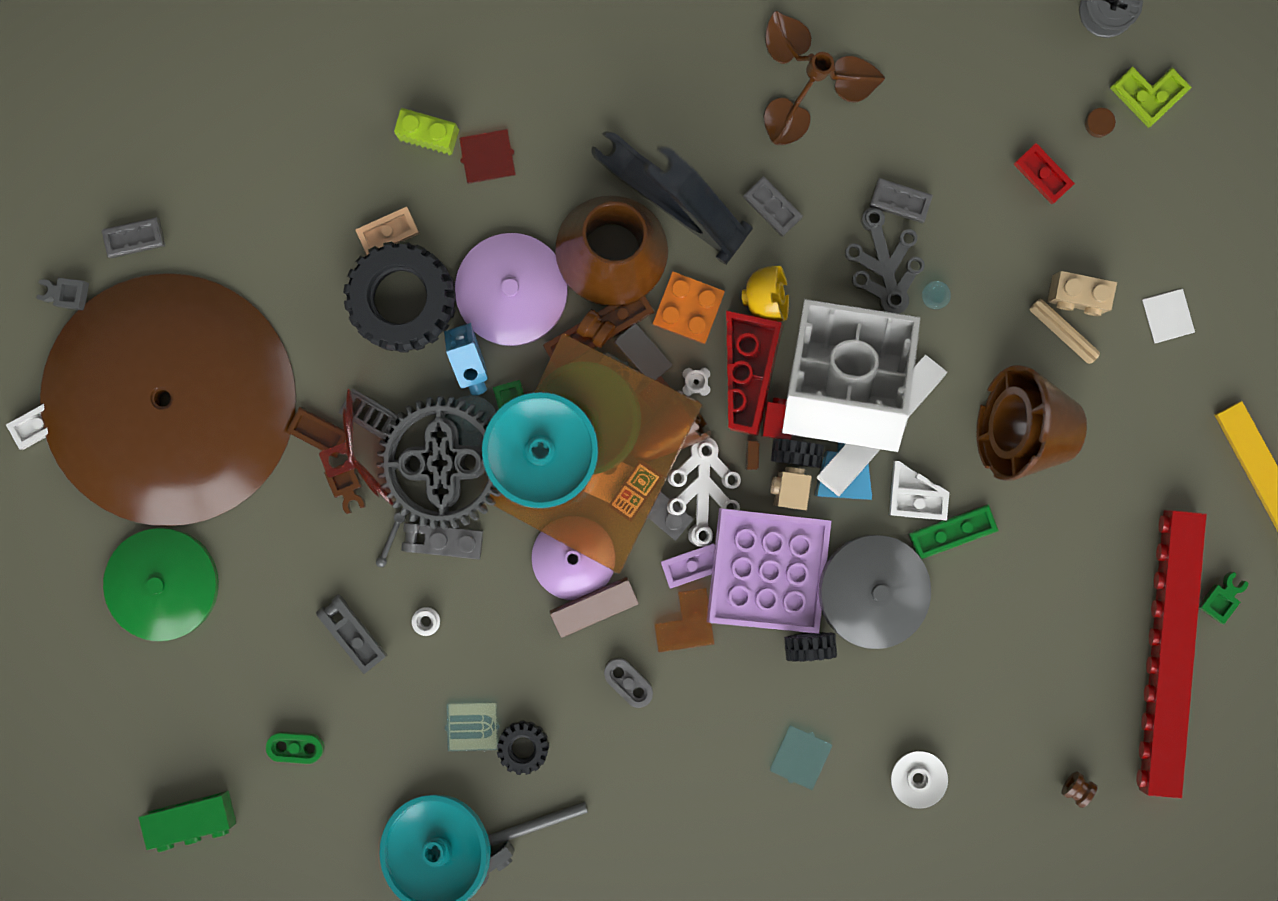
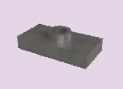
M764 176L743 196L781 237L803 217Z
M879 178L870 207H876L882 211L924 223L933 195Z
M157 217L102 230L108 258L165 246L160 220Z

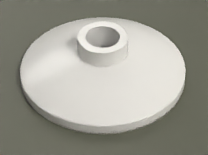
M914 751L902 756L896 762L891 773V785L897 798L905 805L912 808H927L936 804L944 796L948 786V775L945 766L936 756L924 751ZM916 773H921L922 780L918 783L914 782L913 776Z

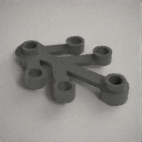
M872 207L863 213L861 224L866 230L871 231L878 260L864 253L862 247L858 244H850L845 250V257L851 262L856 261L882 276L885 288L871 281L868 273L865 271L856 272L852 277V284L854 287L865 289L880 298L881 306L886 312L900 314L906 310L909 304L907 290L915 276L923 271L925 264L920 257L911 258L906 264L907 271L897 285L894 273L909 247H912L917 242V234L910 229L902 232L899 237V244L890 257L882 230L885 215L879 208ZM876 214L879 221L877 223L870 222L869 215ZM905 234H910L913 237L912 243L904 241L903 237ZM856 248L859 252L858 257H851L849 249ZM912 261H917L920 264L918 271H914L911 268ZM858 275L865 277L866 282L864 285H859L856 282ZM892 295H897L900 298L898 305L891 303L890 298Z

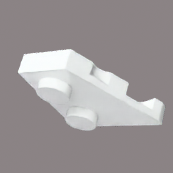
M894 461L889 515L947 520L949 492L932 483L921 474L911 470L900 461Z

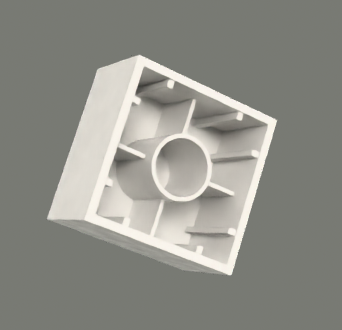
M805 300L782 433L898 452L909 412L920 317Z

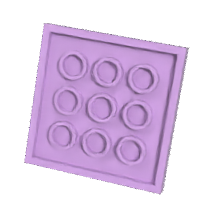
M719 508L707 622L819 633L822 611L819 602V582L824 566L827 563L831 521Z

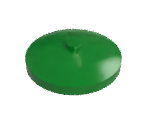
M170 528L148 529L127 538L111 555L103 578L105 602L116 622L132 635L151 641L177 639L198 628L210 615L219 589L217 568L208 550L193 536Z

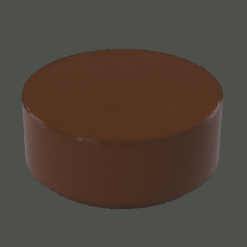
M1106 108L1093 110L1085 120L1087 132L1097 138L1108 135L1116 124L1114 114Z

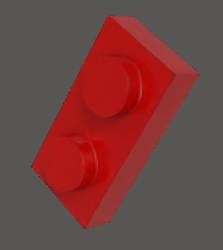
M1037 143L1013 164L1051 205L1075 184Z

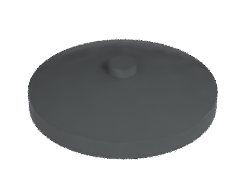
M866 535L846 542L828 559L820 577L819 602L827 623L841 638L863 648L882 649L905 641L920 627L930 606L931 582L923 561L911 547L891 537Z

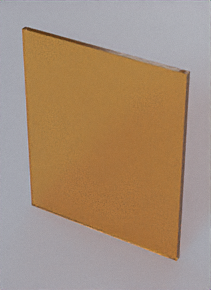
M562 333L534 393H550L561 396L574 403L585 413L594 428L598 443V458L594 473L588 484L579 494L571 500L554 507L531 508L522 506L509 500L503 494L501 496L491 494V497L496 501L495 507L613 570V572L620 574L703 404L571 338L568 334Z

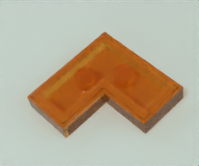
M706 588L678 592L682 620L655 624L658 651L666 652L714 645L712 624L707 622L709 603Z

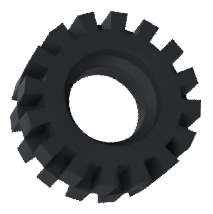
M774 438L771 461L821 468L824 445Z
M802 633L784 637L787 661H820L837 657L835 633Z
M520 721L519 723H512L503 731L497 743V756L501 759V765L507 767V771H514L516 775H521V773L528 775L532 771H537L544 764L548 755L549 742L547 741L546 733H543V729L540 726H535V723L531 721L530 723ZM526 737L532 741L534 752L531 756L519 758L513 753L512 744L517 738Z

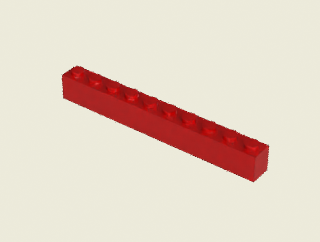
M1164 510L1163 516L1159 519V532H1162L1161 544H1158L1156 549L1159 569L1154 575V588L1157 589L1156 600H1153L1151 606L1154 626L1149 632V644L1152 645L1151 657H1148L1146 663L1149 683L1144 688V700L1147 702L1146 713H1143L1141 720L1142 729L1144 730V741H1141L1139 745V756L1142 758L1141 770H1138L1136 777L1139 790L1148 796L1182 799L1207 517V514Z

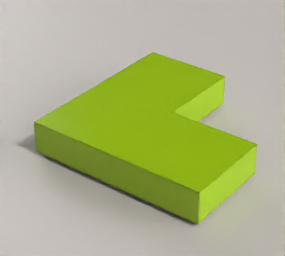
M1133 66L1110 87L1148 128L1192 88L1173 67L1151 86Z

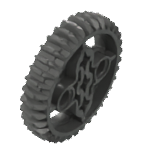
M438 396L435 405L433 398L428 397L426 398V407L422 401H416L417 411L414 407L408 405L406 407L408 416L403 412H399L397 417L401 422L391 421L390 425L394 428V431H384L385 436L389 437V440H380L379 442L381 446L386 447L385 451L377 452V456L384 457V462L376 463L377 467H384V472L379 473L378 478H386L387 481L381 485V488H390L391 492L387 493L386 498L391 499L395 497L397 499L393 502L392 507L398 508L402 505L403 508L400 512L402 516L411 512L409 521L415 522L420 516L419 525L422 527L426 526L429 520L431 529H436L439 521L442 530L448 529L449 521L453 529L458 528L460 524L459 519L464 526L470 524L469 516L474 521L480 518L477 509L483 514L488 512V508L484 504L485 502L491 506L496 504L491 494L501 496V493L488 478L485 488L472 503L459 510L449 511V507L454 505L460 497V480L478 478L485 472L482 449L473 445H459L458 428L453 421L446 418V414L462 417L472 423L484 437L486 428L492 418L488 417L482 421L481 419L484 417L485 411L479 410L474 414L476 405L473 403L465 409L466 400L460 399L456 405L455 397H449L445 404L444 397ZM436 414V419L432 420L426 427L425 446L407 448L401 453L399 459L396 460L397 446L407 429L418 420ZM437 432H447V437H437ZM469 454L476 458L477 463L473 470L465 466V458ZM413 456L418 457L420 460V468L417 471L412 470L409 464ZM438 460H447L448 465L438 466ZM396 468L408 480L426 481L427 497L433 505L439 508V512L419 506L405 494L399 484ZM452 470H457L458 473L452 475ZM444 487L449 490V493L446 495L439 494V488Z

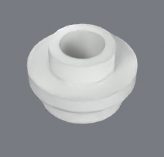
M429 607L417 610L412 617L413 629L423 636L434 634L440 626L439 614ZM424 616L430 617V626L422 624L421 620Z

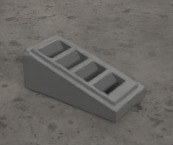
M353 388L339 411L341 415L385 441H388L389 437L385 436L384 431H394L390 422L400 421L395 412ZM356 398H358L361 402L354 414H352L349 410ZM367 403L370 407L362 420L359 418V415ZM375 409H377L380 412L378 413L376 419L371 425L368 423V421L371 418ZM384 415L389 416L382 430H379L377 427Z

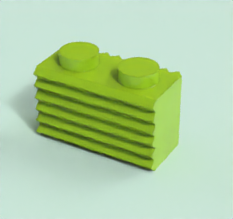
M401 108L394 133L400 142H410L411 145H421L422 148L426 146L427 149L437 150L438 153L442 151L443 154L448 153L450 156L454 151L459 128L454 122Z

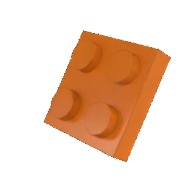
M672 271L653 325L705 344L725 291Z

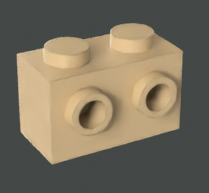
M1060 271L1052 276L1047 303L1057 304L1056 308L1073 311L1074 308L1084 310V314L1101 316L1102 313L1112 310L1117 282Z
M786 467L785 472H778V476L772 477L770 493L775 494L773 505L807 510L812 476L805 475V469Z

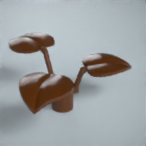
M778 11L773 13L766 28L765 43L768 53L775 61L781 64L789 63L794 57L797 61H809L806 72L810 79L795 103L793 104L787 98H778L769 103L764 112V125L771 142L776 145H788L804 136L810 126L809 112L798 106L815 81H822L830 75L831 79L836 80L834 88L838 96L845 101L854 103L866 99L885 80V77L872 64L854 56L842 57L835 64L833 57L827 52H818L815 55L810 53L808 56H800L809 50L812 39L811 34L802 22L785 16Z

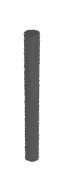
M582 802L488 835L490 846L588 813L586 803Z

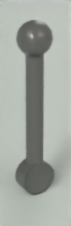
M400 512L394 515L395 523L381 556L376 559L378 567H384L387 564L386 557L399 525L406 519Z

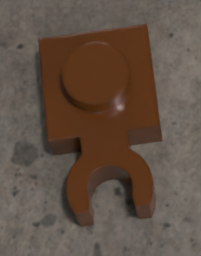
M352 461L324 472L334 498L343 495L342 507L346 514L352 513L350 508L352 500H356L360 508L366 507L364 498L357 495L355 491L363 486Z

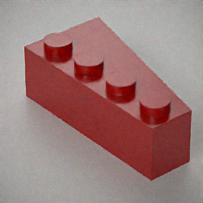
M726 311L728 428L732 431L758 436L783 324L782 322Z

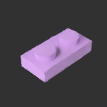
M714 543L661 561L670 589L712 574L715 551Z

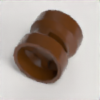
M591 309L580 323L576 333L582 337H592L593 344L598 348H602L613 333L616 325L609 320L602 322L599 313Z

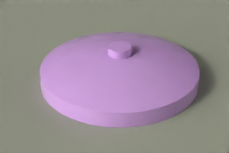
M504 233L481 241L469 251L458 269L455 293L460 314L467 324H472L475 333L485 340L498 345L520 346L542 338L558 323L567 303L568 285L560 274L555 253L548 246L528 235Z

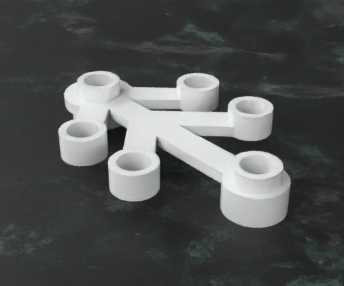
M707 438L691 445V456L677 470H672L668 475V481L672 486L681 487L686 483L687 475L698 466V477L676 498L668 501L667 510L672 515L683 514L686 510V504L697 494L696 525L690 528L688 538L693 545L699 547L709 545L713 539V532L708 527L709 495L717 502L721 509H727V505L732 503L734 510L740 511L738 502L730 500L710 478L711 466L722 478V484L726 488H737L741 482L740 475L736 472H731L717 457L719 452L718 445L712 438ZM703 446H707L709 448V454L707 456H704L702 454ZM676 473L681 475L679 483H675L673 479ZM730 475H733L735 478L733 485H729L727 481ZM676 501L680 503V509L677 512L672 508L673 503ZM702 530L706 532V538L703 541L699 539V533Z

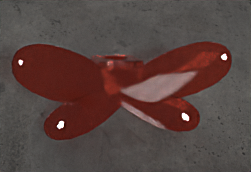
M348 389L346 410L343 407V425L346 442L321 451L319 456L329 478L356 468L370 490L377 497H379V493L392 505L393 500L387 497L388 492L381 487L377 479L356 459L353 452V400L351 391ZM334 452H339L342 455L347 453L348 460L345 461L343 467L336 469L329 464V456Z

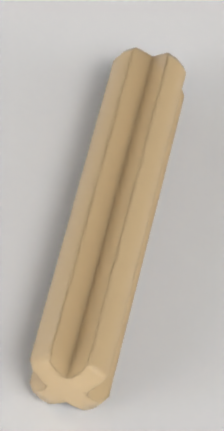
M1038 299L1030 307V311L1086 363H1093L1099 357L1100 352L1045 301Z

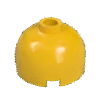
M768 266L758 269L747 281V289L742 290L743 305L749 307L754 317L777 322L787 320L789 295L785 296L784 285H787V280L782 266Z

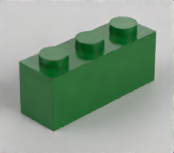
M229 790L150 810L138 817L146 850L157 848V852L172 849L175 847L174 843L184 841L185 845L199 842L202 840L201 836L212 834V838L224 836L237 823Z

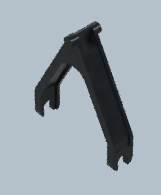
M609 131L603 132L602 134L612 142L613 150L609 155H603L596 147H592L591 153L593 157L621 181L719 251L715 257L727 265L753 230L752 226L743 220L739 223L697 171L672 149L664 146H658L657 148L668 159V166L663 171L639 154L617 134Z

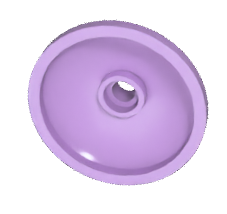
M566 516L551 522L540 532L532 549V567L537 580L549 593L566 600H575L606 586L615 569L616 552L610 535L600 524L582 516ZM572 553L578 556L579 560L576 564L568 562V556Z

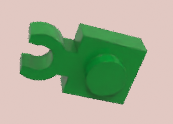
M1228 572L1224 576L1223 587L1214 584L1199 604L1201 610L1223 625L1241 603L1235 598L1236 594L1244 592L1249 584L1247 581L1242 580L1238 586L1234 587L1232 581L1237 575L1235 572Z

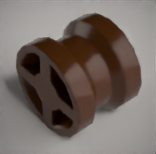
M1076 771L1066 780L1061 794L1066 798H1073L1076 805L1084 808L1094 798L1098 786L1092 781L1087 782L1084 780V776Z

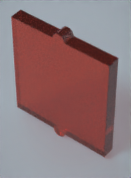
M508 129L459 138L463 157L460 161L464 164L467 184L516 176L513 162L515 152L511 149Z

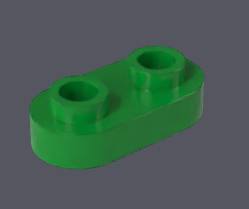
M278 732L268 739L266 753L270 759L276 762L311 764L323 755L324 743L315 734ZM279 741L286 743V750L283 751L278 748ZM307 743L314 745V752L311 753L306 750Z

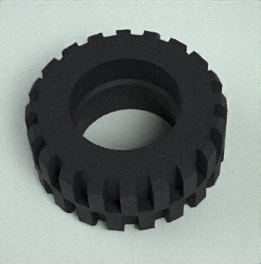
M391 241L385 242L383 247L377 248L374 246L370 248L367 256L363 257L361 255L356 260L358 263L354 270L350 268L347 275L350 278L349 283L344 284L343 293L347 295L344 306L345 310L349 312L350 316L348 318L351 324L357 328L358 333L363 338L389 351L409 352V350L414 349L418 351L425 348V345L428 343L433 344L439 339L440 333L448 329V322L450 318L454 317L455 313L454 302H456V293L454 292L453 279L449 275L447 268L433 253H430L420 245H411L409 242L400 241V244H394ZM397 271L410 272L419 277L427 292V301L423 311L417 318L404 324H396L385 320L375 306V294L379 284L385 277Z

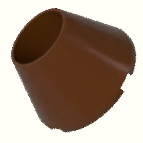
M601 196L580 204L566 217L557 235L556 261L564 281L577 295L598 305H626L639 300L657 285L667 264L668 244L660 222L645 206L626 197ZM607 224H615L628 229L635 236L639 244V250L625 260L609 261L596 255L589 247L586 239L596 228Z
M1021 365L1010 366L993 379L987 389L991 393L986 405H981L979 409L976 431L980 459L984 467L994 473L993 477L1007 481L1016 480L1071 461L1078 455L1084 444L1087 432L1086 415L1078 402L1030 367Z

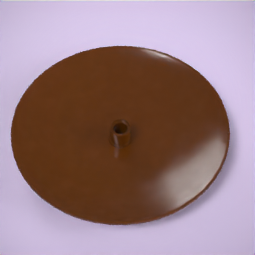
M153 274L133 278L104 290L85 304L84 310H78L66 323L56 338L44 367L40 393V406L44 404L41 419L44 422L43 429L47 428L48 434L45 436L58 466L78 491L90 501L116 516L137 523L157 526L188 525L211 519L235 508L257 491L272 474L281 460L291 435L286 431L295 416V380L289 357L278 334L261 312L245 298L231 289L200 277L184 274ZM167 391L171 395V401L167 406L163 407L160 403V396Z

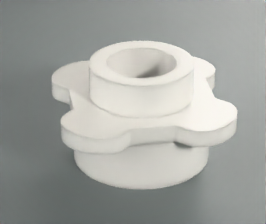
M686 368L682 374L685 378V386L682 389L683 393L687 396L693 393H700L702 396L708 395L710 392V387L708 386L710 371L706 368L701 370ZM698 379L699 384H694V380Z

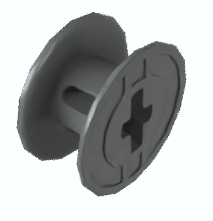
M1081 0L1079 7L1081 22L1089 32L1098 37L1110 38L1118 36L1136 22L1142 11L1143 0Z

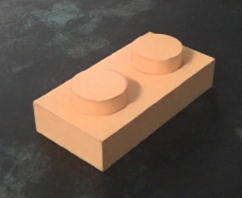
M404 207L356 229L366 255L369 254L368 250L374 246L380 248L384 246L385 242L391 241L394 244H398L400 241H405L420 234L408 207Z

